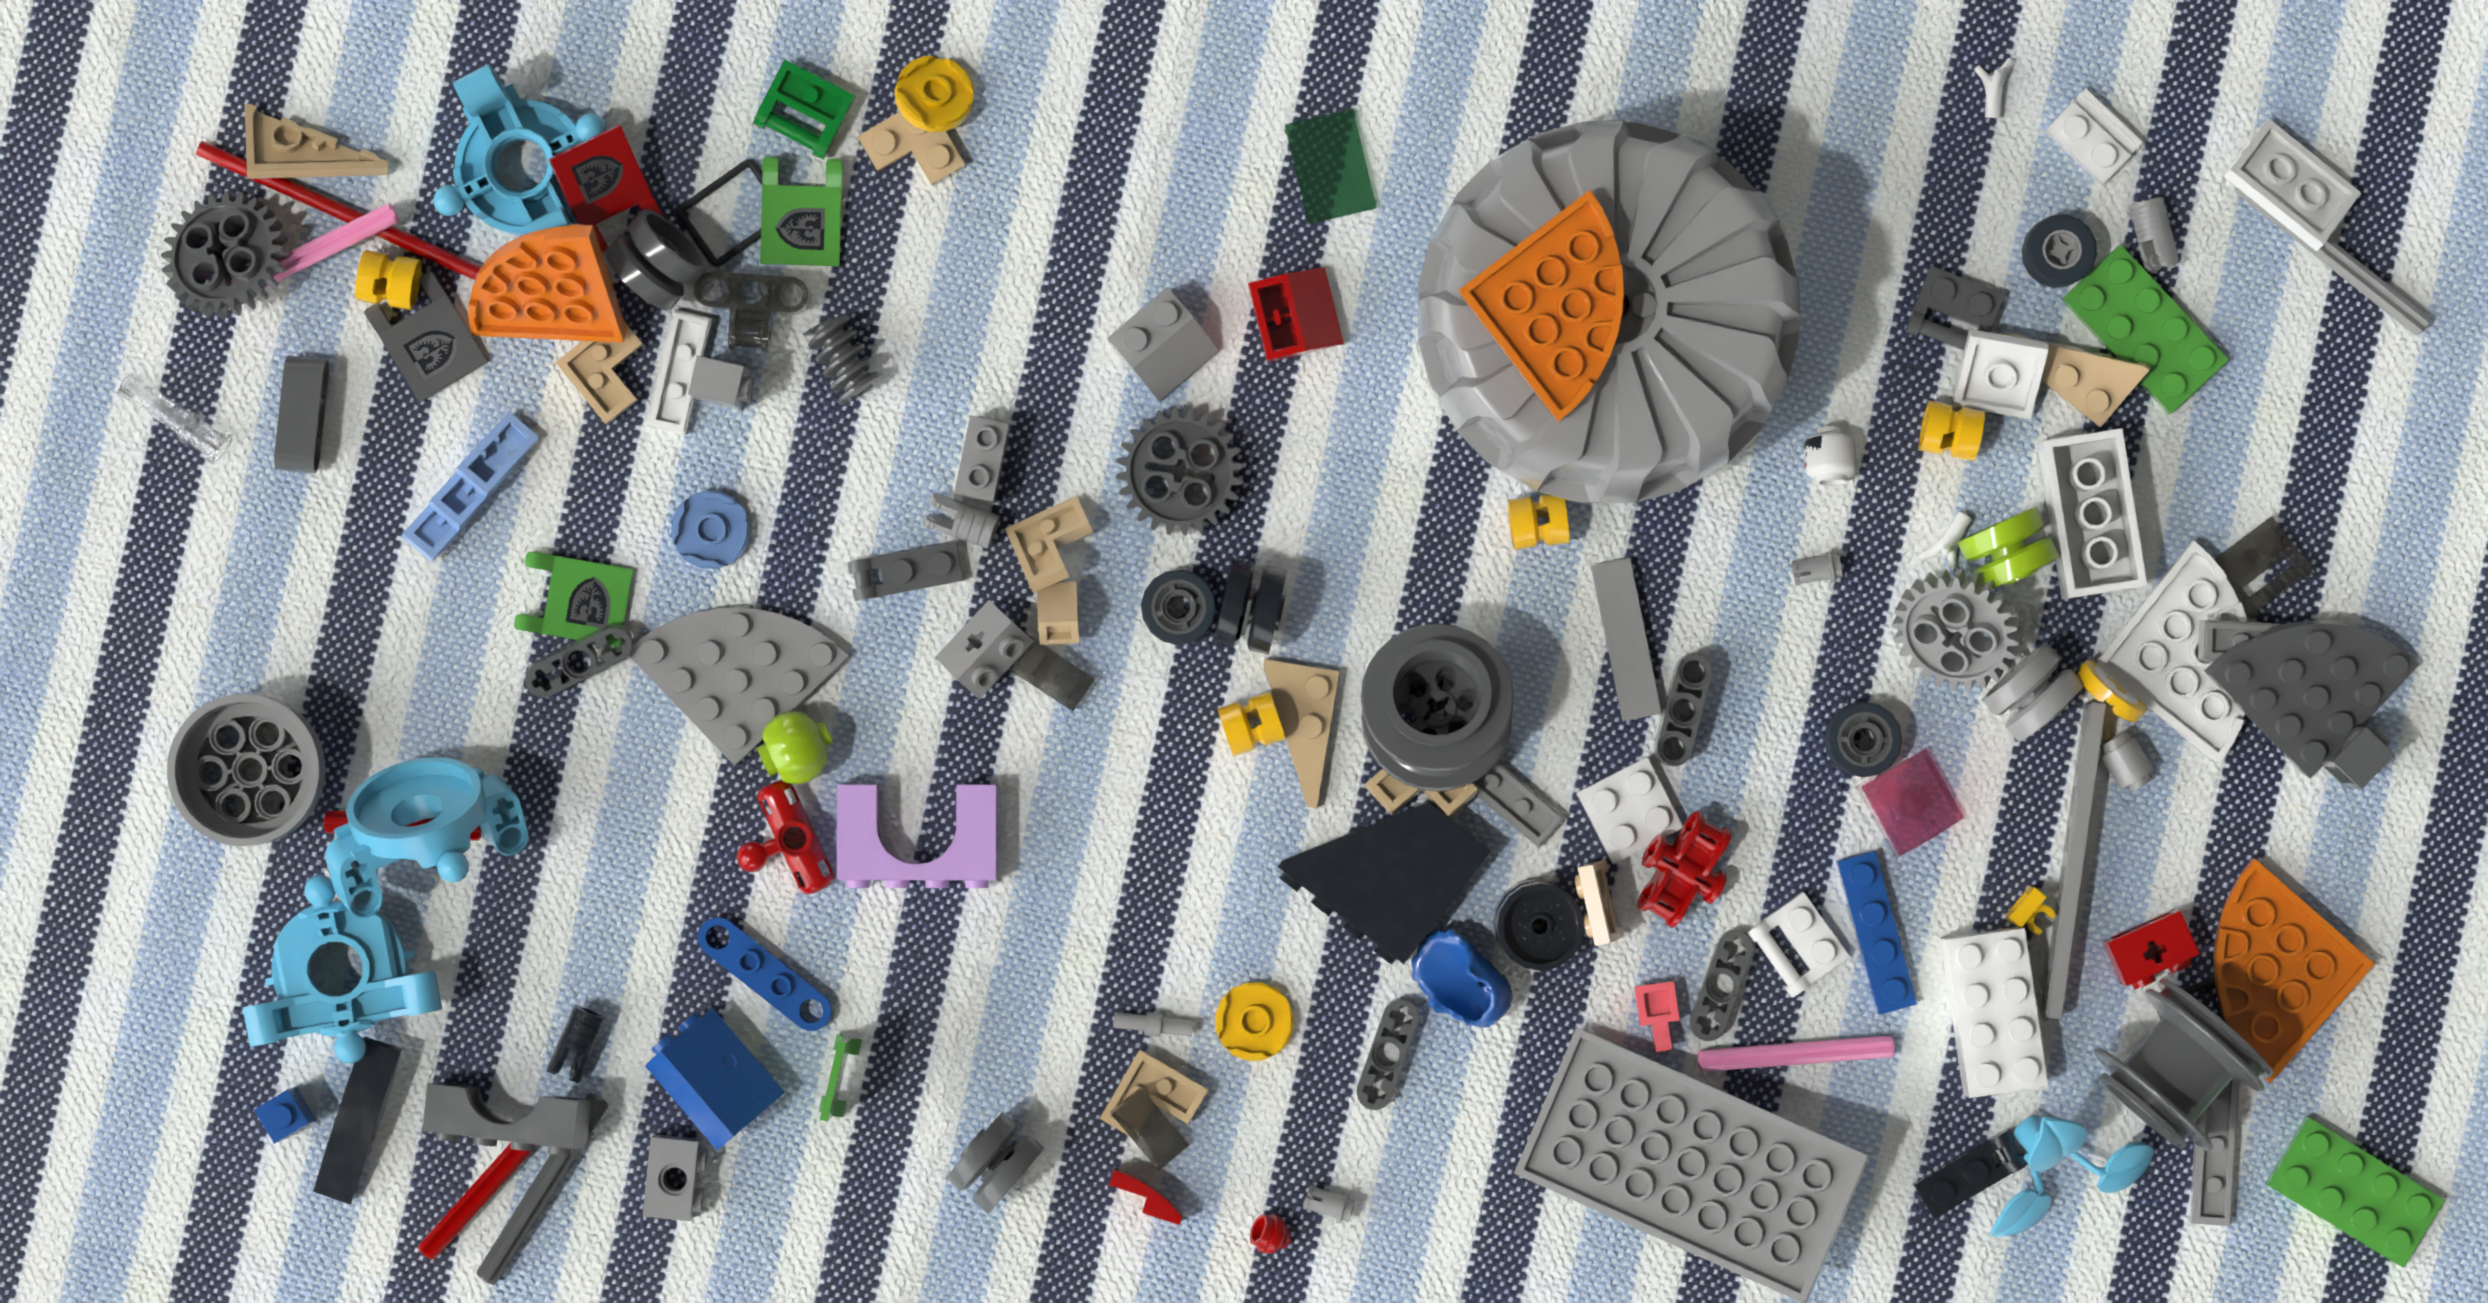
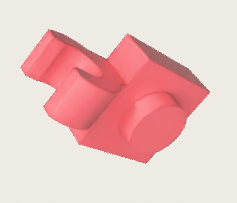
M1674 981L1634 987L1639 1026L1651 1025L1654 1051L1672 1050L1668 1022L1680 1021Z

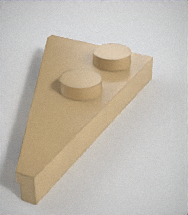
M244 104L247 179L388 175V161L380 159L372 152L364 149L357 152L338 144L337 138L309 127H300L294 121L282 117L281 120L258 112L255 105Z
M1998 332V333H1997V334H2001V335H2007V336H2013V337H2019V338H2025V339H2027V336L2020 335V334H2015V333L2005 334V333H2001V332ZM2052 342L2051 344L2048 343L2049 350L2041 380L2101 428L2147 374L2150 366L2143 362L2133 363L2111 358L2112 355L2089 353L2081 348Z
M1264 659V670L1307 807L1317 808L1339 671Z

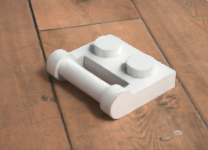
M1804 892L1795 896L1745 933L1750 937L1752 943L1757 942L1787 984L1785 990L1791 998L1800 994L1812 983L1850 957ZM1777 925L1809 969L1801 976L1769 933Z

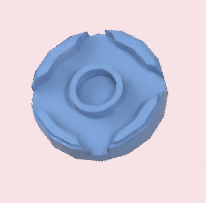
M704 490L691 495L678 506L672 518L671 537L676 550L687 562L703 569H719L731 565L744 553L750 541L751 524L746 510L735 498L721 491Z

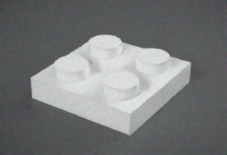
M1969 329L1952 397L1953 406L2031 419L2049 350L2048 342Z
M1648 757L1576 793L1612 864L1647 847L1655 836L1662 835L1667 837L1683 827Z

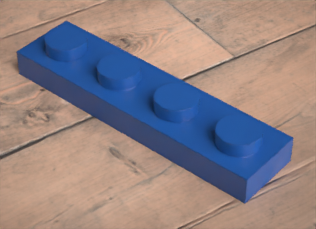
M1876 851L1836 861L1877 1014L1880 1015L1917 1005Z

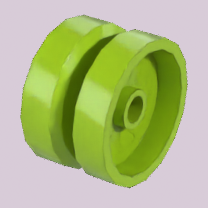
M2037 506L1957 542L1966 561L1973 562L1991 555L1992 561L1976 568L1973 576L1975 573L1979 574V584L1982 586L1989 581H1993V588L2002 584L2007 586L2038 572L2039 567L2060 557L2051 538L2044 537L2026 544L2025 538L2041 531L2045 525Z

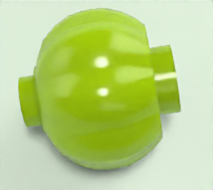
M787 711L774 716L766 724L761 734L765 744L757 747V750L769 776L779 773L783 782L804 784L818 777L824 770L828 755L827 745L832 744L833 740L824 721L816 724L805 713Z

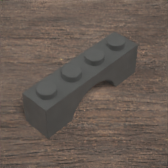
M447 1082L427 1083L422 1131L435 1132V1139L440 1141L459 1142L460 1136L473 1137V1144L497 1146V1140L511 1142L510 1148L515 1150L534 1151L535 1145L549 1146L548 1153L572 1155L573 1149L587 1147L591 1100L556 1095L543 1096L539 1098L534 1109L525 1118L514 1123L497 1117L488 1109L482 1099L479 1086Z

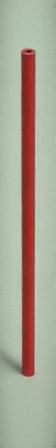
M201 141L196 151L197 156L247 178V160ZM287 178L250 179L346 223L365 215L356 209ZM393 226L374 234L379 238L473 280L476 279L482 267Z

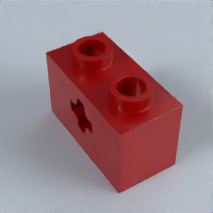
M2174 909L2101 941L2120 985L2129 986L2132 984L2134 990L2155 982L2154 974L2165 969H2169L2170 974L2188 968L2192 965L2190 958L2200 955L2181 911ZM2149 942L2161 948V950L2155 953L2157 958L2155 961L2143 955V953L2149 950L2147 944Z

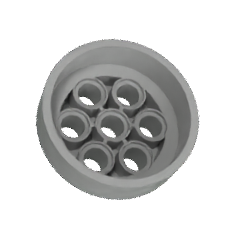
M256 694L227 695L212 700L198 708L184 721L176 733L167 761L169 790L175 806L183 818L195 830L209 839L233 846L267 844L294 832L308 819L318 804L323 791L326 773L322 745L306 718L283 701ZM270 722L275 724L279 730V738L273 745L266 744L261 737L262 728ZM229 726L235 727L240 736L238 744L231 749L227 748L222 742V733ZM291 755L297 756L302 763L300 774L294 778L289 777L284 771V762ZM252 758L258 760L262 766V774L256 781L249 780L244 773L245 764ZM211 762L219 764L223 772L221 780L215 785L209 783L205 777V769ZM274 791L281 793L285 799L284 808L278 814L271 812L267 807V798ZM235 794L241 796L245 802V810L239 817L232 816L227 808L228 800Z

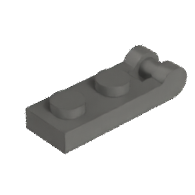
M956 541L847 562L849 574H854L856 589H853L854 601L964 581ZM881 569L883 584L872 586L869 571Z

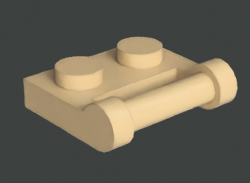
M1606 860L1583 864V866L1578 867L1579 875L1575 876L1578 896L1580 899H1585L1588 914L1584 915L1585 930L1589 938L1593 937L1595 946L1608 944L1623 938L1621 925L1617 926L1606 879L1605 873L1609 871Z

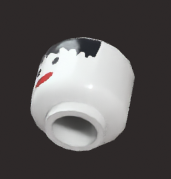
M1838 426L1817 428V434L1808 437L1804 442V461L1807 476L1814 479L1816 485L1831 487L1846 484L1847 478L1851 477L1857 469L1854 438L1848 434L1841 433V428Z

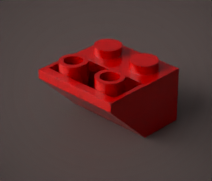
M1325 267L1286 273L1248 283L1267 364L1344 345Z

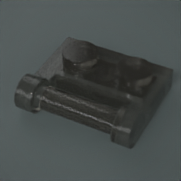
M2272 516L2265 519L2213 558L2226 574L2227 580L2233 587L2239 600L2238 603H2242L2246 617L2249 620L2257 617L2261 613L2259 609L2299 579L2306 580L2315 573L2310 563L2300 554ZM2285 557L2291 566L2249 597L2242 588Z

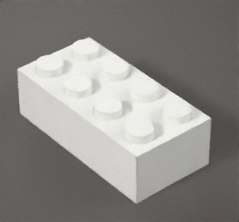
M2123 429L2044 440L2037 443L2052 541L2060 556L2055 561L2062 600L2148 586Z
M2012 927L1940 938L1963 1095L1973 1098L2048 1087L2025 928Z

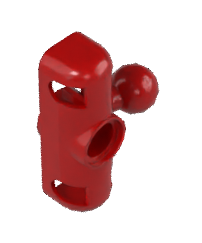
M779 779L762 787L757 794V799L775 838L762 844L750 841L741 845L736 857L739 866L746 872H758L765 867L768 858L782 852L798 888L803 894L810 895L827 888L834 880V872L794 785ZM788 788H791L797 801L790 805L784 792ZM766 799L772 814H768V811L762 800ZM799 827L806 833V843L802 847L795 848L787 844L784 836L788 828ZM822 860L825 861L830 872L825 877L818 865V862ZM796 872H800L806 886L801 885Z

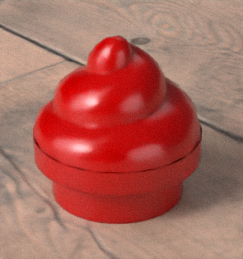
M1262 1214L1254 1221L1249 1239L1250 1243L1255 1245L1259 1252L1272 1254L1292 1243L1289 1230L1281 1217L1274 1214L1268 1216Z

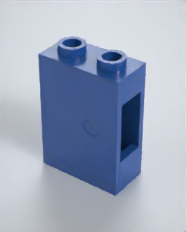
M712 1008L701 1018L695 1012L677 1027L681 1032L677 1038L674 1039L668 1034L651 1049L656 1055L645 1067L718 1151L785 1092Z

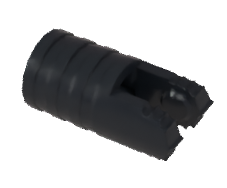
M574 1005L546 1072L554 1075L559 1073L569 1050L572 1049L577 1052V1055L570 1068L569 1080L579 1083L607 1018L588 1008Z

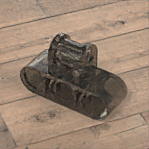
M710 271L705 272L694 284V295L702 305L712 310L730 311L728 348L731 350H735L737 346L759 347L763 352H769L773 314L800 315L809 308L812 300L808 286L799 278L789 276ZM713 280L720 281L724 289L722 296L716 301L706 300L703 295L704 286ZM751 283L760 284L763 288V296L755 304L746 303L742 295L744 288ZM790 286H798L803 292L802 301L792 307L784 305L782 301L784 290ZM742 332H758V334H743Z

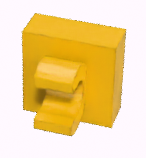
M2029 886L2004 917L2016 927L2022 928L2025 924L2030 932L2040 935L2042 930L2034 923L2035 915L2043 912L2046 916L2053 919L2056 914L2051 907L2042 905L2047 897L2035 887Z

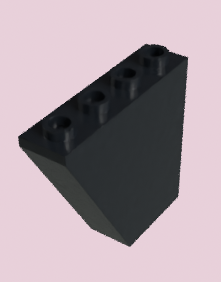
M1425 802L1283 859L1277 867L1283 871L1279 879L1296 892L1301 887H1304L1315 896L1311 900L1314 906L1327 916H1330L1333 911L1338 913L1346 920L1342 925L1345 930L1360 941L1365 935L1378 944L1373 951L1393 965L1396 959L1405 964L1491 850L1429 802Z

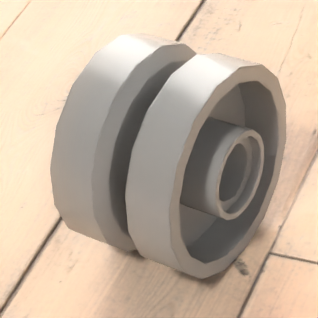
M2048 643L2039 646L2014 666L1981 700L1994 715L2004 714L2008 709L2012 711L2019 706L2009 716L2005 726L2019 742L2025 740L2038 729L2052 721L2066 708L2068 703L2084 686L2072 669L2062 670L2049 679L2052 672L2058 667L2061 657Z

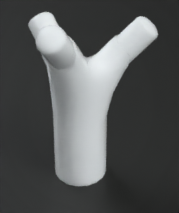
M2008 58L1999 70H1995L1993 76H1990L1980 65L1974 70L1982 79L1985 87V118L2001 117L2002 90L2007 73L2014 64L2011 58Z
M1958 512L1944 536L1929 550L1918 554L1919 560L1924 561L1942 552L1943 555H1947L1949 568H1957V542L1961 540L1972 519L1964 513Z

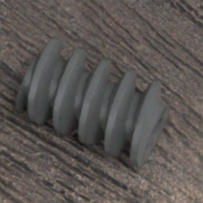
M849 316L833 317L803 333V336L816 335L808 344L811 350L823 349L815 358L817 363H830L823 372L825 378L838 377L830 388L833 392L845 391L838 399L839 405L850 402L874 388L873 382L880 376L879 372L866 373L865 369L871 364V358H858L865 345H851L850 341L858 332L857 330L844 331L843 327L850 320Z

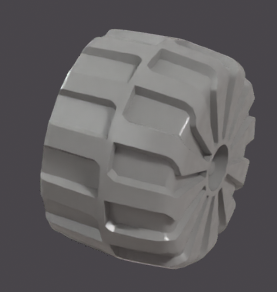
M1624 120L1584 121L1538 133L1489 161L1457 193L1429 242L1418 283V343L1430 386L1456 431L1486 462L1535 491L1578 503H1637L1679 492L1730 462L1760 432L1788 383L1797 350L1801 319L1799 279H1797L1788 242L1779 225L1780 220L1761 191H1757L1728 161L1714 153V148L1685 133L1678 134L1638 122H1624ZM1588 190H1591L1612 227L1618 247L1620 262L1623 268V312L1617 339L1601 375L1582 401L1561 421L1557 422L1464 301L1458 290Z

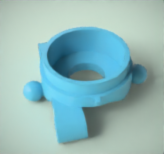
M315 875L307 881L304 894L313 906L304 909L293 917L281 930L276 939L272 957V977L266 978L265 981L266 986L274 984L279 1000L243 1007L250 1047L283 1041L285 1038L315 1032L325 1036H338L334 1044V1051L339 1060L344 1063L358 1062L365 1054L366 1044L364 1039L357 1034L358 1032L371 1028L386 1018L403 1015L413 1016L443 1010L435 970L408 975V958L416 957L415 950L406 951L398 931L379 912L369 918H356L342 901L332 902L336 893L332 880L325 875ZM329 942H343L350 945L359 954L363 964V975L358 986L343 996H331L322 992L314 984L310 975V962L314 953L322 945Z

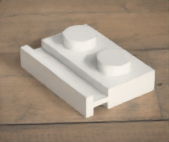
M2086 88L2044 131L2101 186L2143 143Z

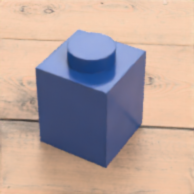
M296 1086L285 1090L254 1109L274 1144L285 1140L316 1121Z

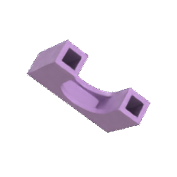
M837 784V880H846V888H870V880H886V888H910V880H925V888H949V880H965V888H989V880H998V784L956 785V832L954 839L947 851L939 858L920 864L906 862L896 857L884 844L879 828V784Z

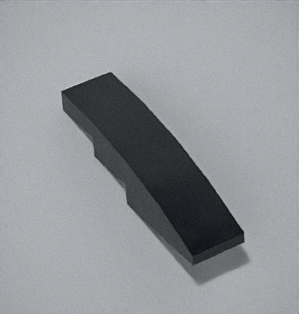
M366 1036L363 1038L366 1044L365 1054L353 1065L313 1190L315 1193L350 1205L355 1198L364 1164L369 1158L378 1124L383 1118L402 1053L401 1048Z

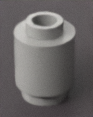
M2127 730L2100 745L2103 753L2101 759L2120 789L2128 786L2130 791L2133 792L2152 780L2149 773L2154 770V767L2136 737L2131 738Z

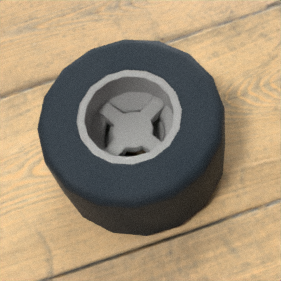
M2066 214L2052 215L2035 224L2025 236L2022 246V260L2028 274L2039 284L2051 288L2067 287L2083 279L2093 268L2097 256L2096 239L2090 228L2079 218Z

